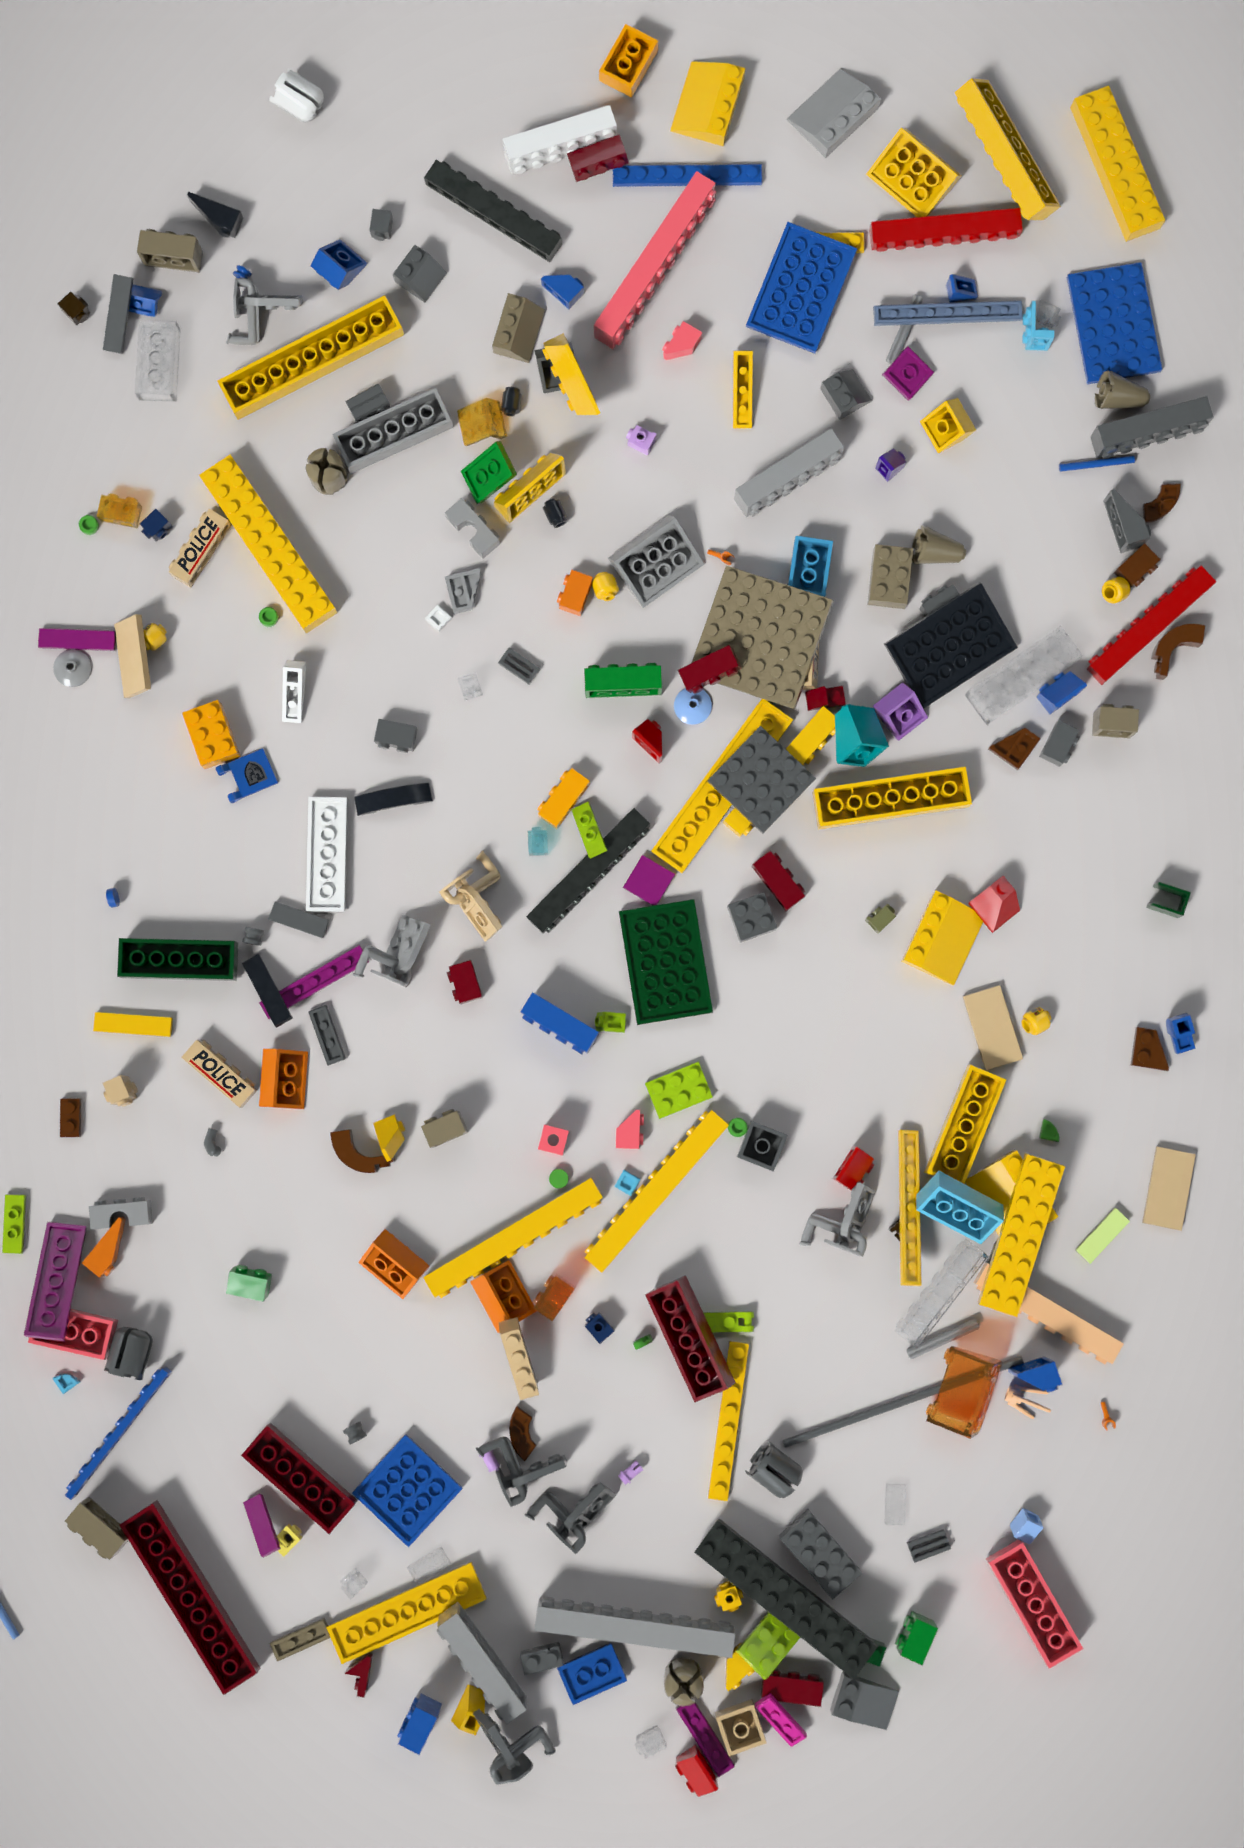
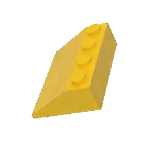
M691 61L670 131L724 146L744 81L745 68L729 63Z
M902 127L866 173L867 176L916 217H927L962 177L960 173L915 135Z
M564 333L544 342L545 348L542 351L546 360L550 359L553 364L550 368L554 376H559L561 383L558 385L562 393H567L570 399L567 401L570 410H575L577 415L600 414L595 398Z
M549 453L547 456L543 455L537 461L538 464L533 468L529 467L523 473L521 479L514 480L506 492H500L495 497L494 507L509 524L566 475L565 461L561 455Z
M935 890L901 962L954 986L983 921L970 907Z
M1012 1150L967 1178L966 1184L1001 1203L1005 1217L1023 1159L1017 1150ZM1053 1207L1047 1224L1058 1218ZM1002 1224L995 1230L996 1233L998 1234V1236H999V1233H1000Z

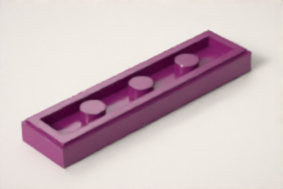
M39 628L38 647L44 649L115 651L116 634L115 631Z
M696 1702L689 1706H677L678 1714L718 1778L734 1768L735 1764Z

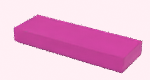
M771 1693L755 1702V1708L790 1747L807 1738L805 1730Z

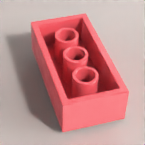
M71 1309L65 1341L29 1337L28 1343L105 1360L108 1358L118 1319Z

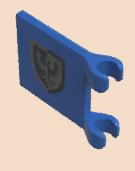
M263 749L216 767L219 776L231 771L239 788V791L228 794L230 803H235L244 797L278 784Z

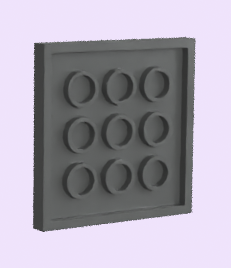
M760 726L707 782L764 834L816 780V777Z

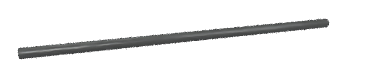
M1019 1356L787 1438L783 1440L784 1446L786 1448L1023 1364V1358Z

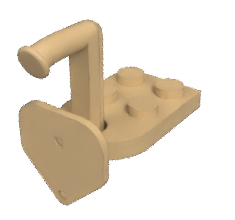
M482 850L476 857V860L479 859L489 873L469 885L466 879L473 873V869H470L440 890L439 893L447 903L460 905L465 915L486 942L503 926L500 919L490 910L488 902L482 899L479 894L500 879L499 871ZM456 887V895L453 897L449 891Z

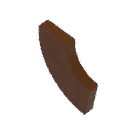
M1162 484L1157 498L1152 502L1143 504V519L1145 523L1155 522L1172 510L1179 498L1181 484Z
M516 1406L510 1419V1439L516 1453L522 1460L526 1461L537 1446L529 1433V1425L533 1417L519 1406Z

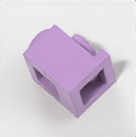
M636 425L634 429L630 428L626 436L629 439L628 446L648 456L656 441L657 434ZM640 435L644 438L642 440H639L637 436Z

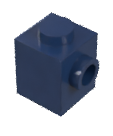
M156 508L140 523L143 528L141 532L148 539L152 537L155 541L163 539L172 527L170 522Z
M593 1312L585 1319L587 1322L585 1328L599 1344L615 1331L600 1312L597 1315Z

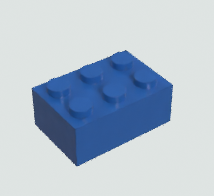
M422 1693L419 1699L415 1697L397 1735L400 1738L398 1745L420 1755L438 1718L442 1703Z

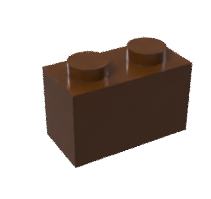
M1144 543L1117 568L1114 574L1117 577L1126 579L1130 588L1133 585L1138 587L1145 580L1143 576L1146 573L1151 575L1158 568L1157 563L1161 559Z

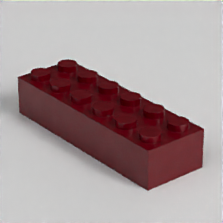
M686 1275L645 1294L694 1402L727 1390L736 1383Z
M269 1423L241 1455L328 1534L333 1531L358 1501L272 1423Z

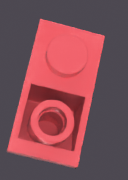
M684 321L680 326L677 325L672 333L673 338L670 342L667 341L662 349L664 351L663 359L670 360L693 354L702 339V332Z
M635 1110L616 1129V1148L639 1149V1145H643V1133H640V1126H644V1114H640V1110Z

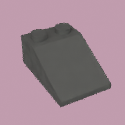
M1115 489L1111 490L1103 501L1120 554L1138 549L1150 539V527L1146 525L1145 520Z
M842 1671L830 1711L833 1716L850 1722L887 1730L899 1691L858 1676L852 1679Z

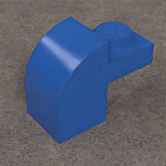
M1183 1013L1166 1019L1167 1033L1171 1037L1175 1053L1180 1054L1196 1049L1192 1034H1195L1191 1015Z

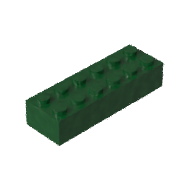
M119 938L117 977L131 979L237 981L238 942Z

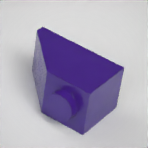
M893 448L879 457L875 469L888 482L905 467L906 458L900 451L897 452Z

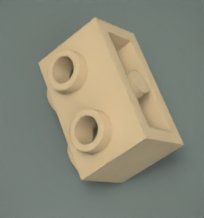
M120 1075L103 1082L105 1092H103L104 1097L111 1105L125 1107L132 1104V1100L137 1098V1087L134 1082L130 1081L129 1076Z

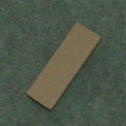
M325 1618L271 1641L269 1644L277 1662L331 1638L326 1628L328 1625Z

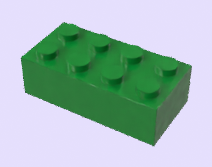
M631 663L626 664V667H619L618 664H609L604 668H600L599 665H589L588 668H584L586 698L657 696L662 694L661 665H657V663H646L645 666Z

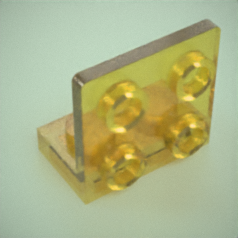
M485 398L457 411L465 446H470L489 437L497 439L507 437L500 401Z

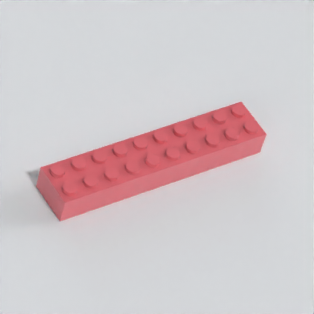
M696 171L595 322L594 338L611 349L621 344L624 339L623 334L626 330L631 329L634 324L633 319L637 314H641L645 307L643 304L647 299H651L655 292V286L661 284L665 277V271L667 268L671 269L675 262V256L677 253L681 254L685 247V241L687 238L691 239L695 232V226L697 223L701 224L706 215L705 211L707 208L710 209L716 200L714 198L716 194L715 182Z

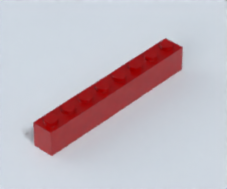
M1020 208L871 222L869 228L871 250H877L878 252H884L893 248L896 250H903L906 247L922 248L925 245L938 247L946 243L958 245L967 241L970 243H977L981 240L997 241L999 238L1012 240L1020 237L1023 230Z
M1202 565L1197 569L1193 567L1185 574L1187 578L1183 582L1178 580L1172 586L1174 590L1170 594L1165 592L1158 599L1160 603L1156 606L1152 604L1144 611L1146 615L1142 619L1137 617L1130 624L1132 626L1130 630L1126 631L1124 629L1116 636L1118 640L1114 644L1109 642L1102 649L1104 653L1101 656L1096 654L1088 661L1090 666L1087 670L1101 685L1109 680L1217 582Z

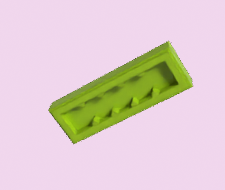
M586 802L571 809L589 858L591 859L608 851L590 803Z
M5 1195L2 1253L23 1254L26 1195Z

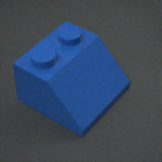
M340 239L319 248L311 263V267L317 274L324 277L337 290L348 286L367 265L365 260Z
M1071 671L1066 674L1060 673L1054 678L1056 682L1051 685L1047 683L1039 689L1040 693L1036 697L1050 715L1081 693L1087 686L1083 680Z

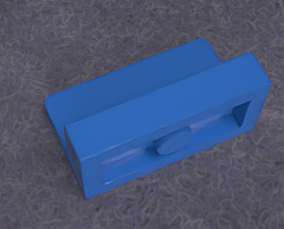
M133 284L129 312L156 317L158 299L161 297L162 291Z

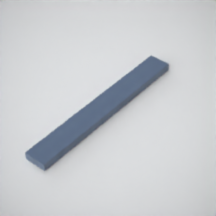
M1022 301L874 305L873 307L874 326L1023 320Z

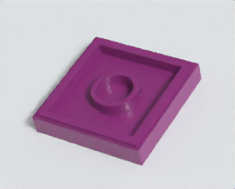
M907 346L882 375L909 401L934 374V371Z
M642 855L624 884L623 889L655 906L659 903L675 874Z

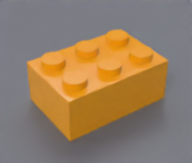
M625 24L599 70V81L632 98L658 52V40Z
M219 700L182 712L200 765L204 769L241 757L225 711Z

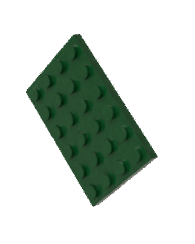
M695 900L619 911L637 1025L713 1013Z

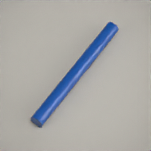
M1135 456L1059 464V472L1135 463Z

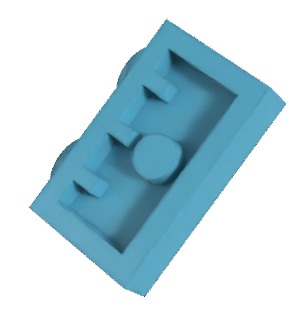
M1032 301L1030 306L1026 308V314H1023V325H1026V330L1023 332L1022 343H1025V350L1048 351L1054 339V330H1049L1048 328L1035 330L1036 301Z

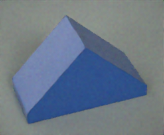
M954 274L949 276L946 284L949 303L978 298L974 279Z

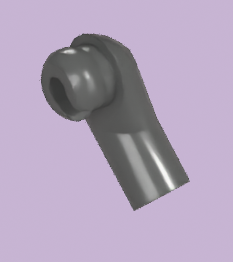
M208 1128L204 1147L210 1156L217 1157L221 1154V1148L216 1146L214 1142L218 1131Z

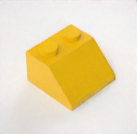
M958 398L946 400L920 421L938 453L965 440L976 431L975 426Z

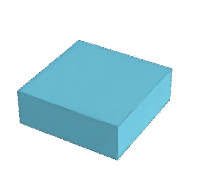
M623 1170L614 1187L631 1196L641 1179Z

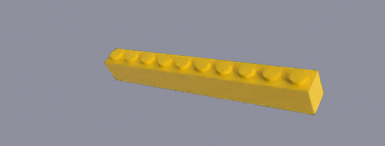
M711 1110L709 1113L705 1111L700 1116L699 1120L701 1122L697 1127L693 1125L687 1131L686 1135L688 1137L684 1142L680 1140L673 1148L675 1150L674 1154L671 1157L667 1155L662 1160L661 1164L663 1166L659 1171L655 1169L648 1177L650 1179L649 1183L646 1186L642 1184L635 1192L637 1194L636 1198L633 1201L629 1199L622 1207L625 1209L621 1215L616 1214L610 1221L611 1227L608 1230L604 1228L597 1236L599 1241L595 1245L591 1243L584 1251L586 1253L584 1258L601 1273L729 1126L714 1111Z
M591 1177L423 1278L434 1298L437 1296L443 1298L451 1293L449 1289L455 1285L457 1288H460L468 1283L466 1281L467 1278L473 1275L475 1279L483 1274V1269L487 1266L493 1268L501 1263L499 1259L504 1256L510 1258L517 1254L516 1249L519 1247L527 1248L535 1243L533 1239L540 1236L541 1239L551 1233V1228L557 1226L559 1229L568 1223V1218L574 1216L576 1219L585 1213L583 1209L589 1206L593 1209L601 1204L600 1199L603 1196Z

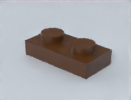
M80 1098L60 1099V1137H81Z

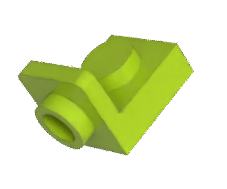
M597 1012L594 1021L596 1031L625 1033L626 1013Z

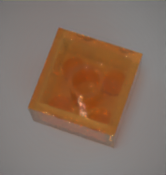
M557 1273L555 1276L550 1275L544 1284L546 1290L543 1293L539 1291L533 1300V1303H535L533 1308L552 1322L576 1287Z

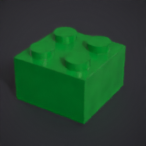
M911 1611L910 1615L907 1614L904 1619V1630L902 1634H898L895 1644L900 1656L923 1666L938 1627L933 1620Z

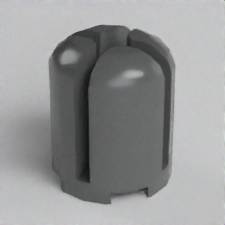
M132 1327L118 1328L114 1332L104 1371L120 1377L133 1376L135 1380H143L153 1343L152 1336L146 1331Z
M767 1442L769 1445L764 1449L760 1447L750 1459V1462L753 1464L749 1472L746 1470V1474L776 1497L785 1498L795 1490L767 1465H770L796 1486L802 1480L803 1471L799 1464L772 1443Z

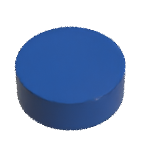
M116 888L107 889L106 899L108 905L111 908L118 907L120 899Z

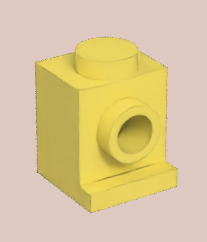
M288 1524L277 1535L281 1548L278 1552L283 1557L303 1538L300 1535L302 1531L295 1524L292 1526ZM287 1534H290L292 1536L291 1541H288L286 1539Z

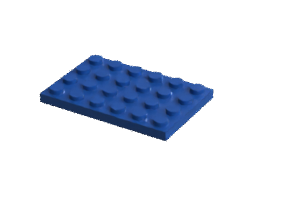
M787 222L746 327L816 354L857 248Z
M1142 263L1068 274L1067 283L1087 384L1098 383L1105 371H1112L1124 378L1160 373L1162 366Z

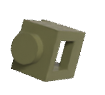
M889 904L883 908L879 906L871 914L873 918L868 916L865 921L878 934L896 917L894 914L895 910Z

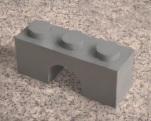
M461 498L445 512V516L457 531L468 525L476 528L475 536L469 540L470 545L484 559L500 545L498 539L500 536L493 528L490 530L486 526L487 521L482 515H476L474 512L475 508L469 501L465 502Z
M145 1197L133 1198V1202L126 1203V1199L114 1200V1204H106V1201L94 1202L95 1206H89L90 1230L110 1228L114 1224V1216L120 1211L128 1216L129 1226L152 1224L151 1200L145 1201Z

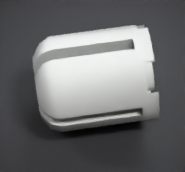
M289 68L288 73L283 72L277 80L274 97L270 96V102L302 122H309L317 115L316 110H320L324 99L323 92L319 87Z

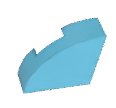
M60 1374L52 1378L63 1394L80 1383L78 1378L70 1374Z

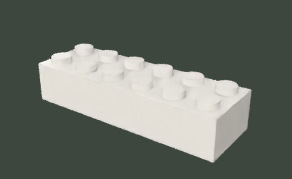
M607 105L503 138L504 154L511 175L515 173L522 174L531 168L538 169L550 162L557 163L561 159L568 157L567 153L616 136L617 125L611 107Z

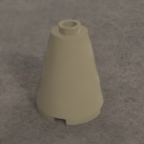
M1112 371L1103 372L1097 383V388H1100L1099 394H1095V405L1097 408H1143L1150 401L1148 389Z
M921 526L922 529L917 530L912 543V548L915 549V554L912 555L913 563H959L961 560H964L966 549L963 544L926 526Z

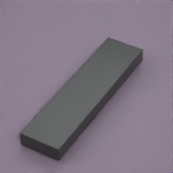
M113 274L103 350L123 354L134 278Z

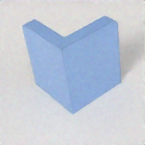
M1023 1508L1010 1523V1528L1015 1538L1031 1544L1043 1529V1525L1039 1515Z

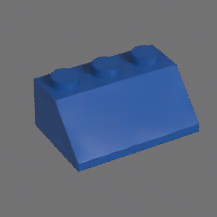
M1045 1356L1008 1369L1011 1374L1043 1391L1052 1392L1062 1385L1055 1361Z

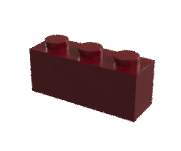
M620 134L567 153L576 182L603 174L615 168H620L629 163Z
M728 645L678 669V672L686 690L696 694L704 690L703 687L708 684L715 685L725 676L731 677L736 675L742 667L733 648Z
M770 850L754 862L751 867L783 909L788 911L805 898L803 893L806 891L800 883L796 884L794 882L792 872L788 868L784 869L779 855L776 852L773 854Z
M774 1669L769 1677L762 1681L761 1698L771 1693L779 1702L821 1707L824 1682L816 1674L801 1676L799 1672L788 1671V1674L780 1673L778 1669Z

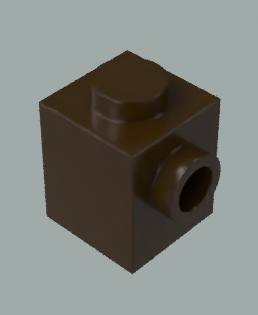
M71 291L57 303L59 308L76 326L86 321L90 314L86 308L88 306L86 301L82 297L77 298Z

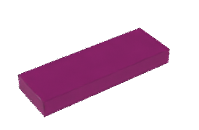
M258 1494L243 1502L260 1556L264 1558L281 1549L263 1495Z

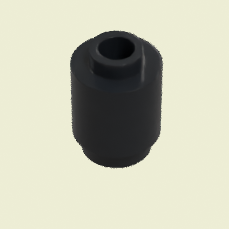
M505 388L501 403V411L504 412V415L513 417L519 413L522 396L519 388Z
M554 498L547 500L544 503L543 511L550 525L558 528L566 524L567 515L560 500H555Z

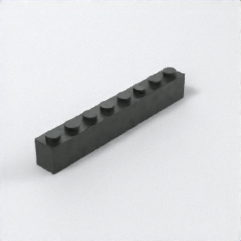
M436 159L424 176L426 186L549 263L561 247L562 239L557 231L553 229L550 231L541 221H534L525 211H518L509 201H502L493 191H486L477 181L472 182L467 179L464 173L451 169L448 163L440 162Z
M633 808L603 838L608 851L591 859L587 854L526 916L527 919L542 934L545 932L550 933L556 927L555 922L559 918L561 920L564 919L570 912L568 909L573 904L575 906L579 904L583 899L582 895L586 891L590 892L597 885L595 881L599 877L603 879L610 872L608 868L613 863L617 865L623 859L622 854L626 850L630 852L637 845L635 841L639 837L644 838L650 832V823Z

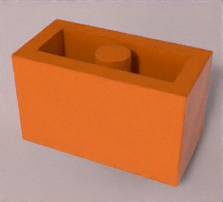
M571 570L570 575L566 574L563 585H565L564 592L560 591L557 599L559 609L581 616L592 587L593 577Z

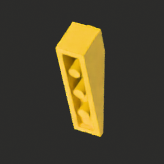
M752 350L733 351V428H752Z

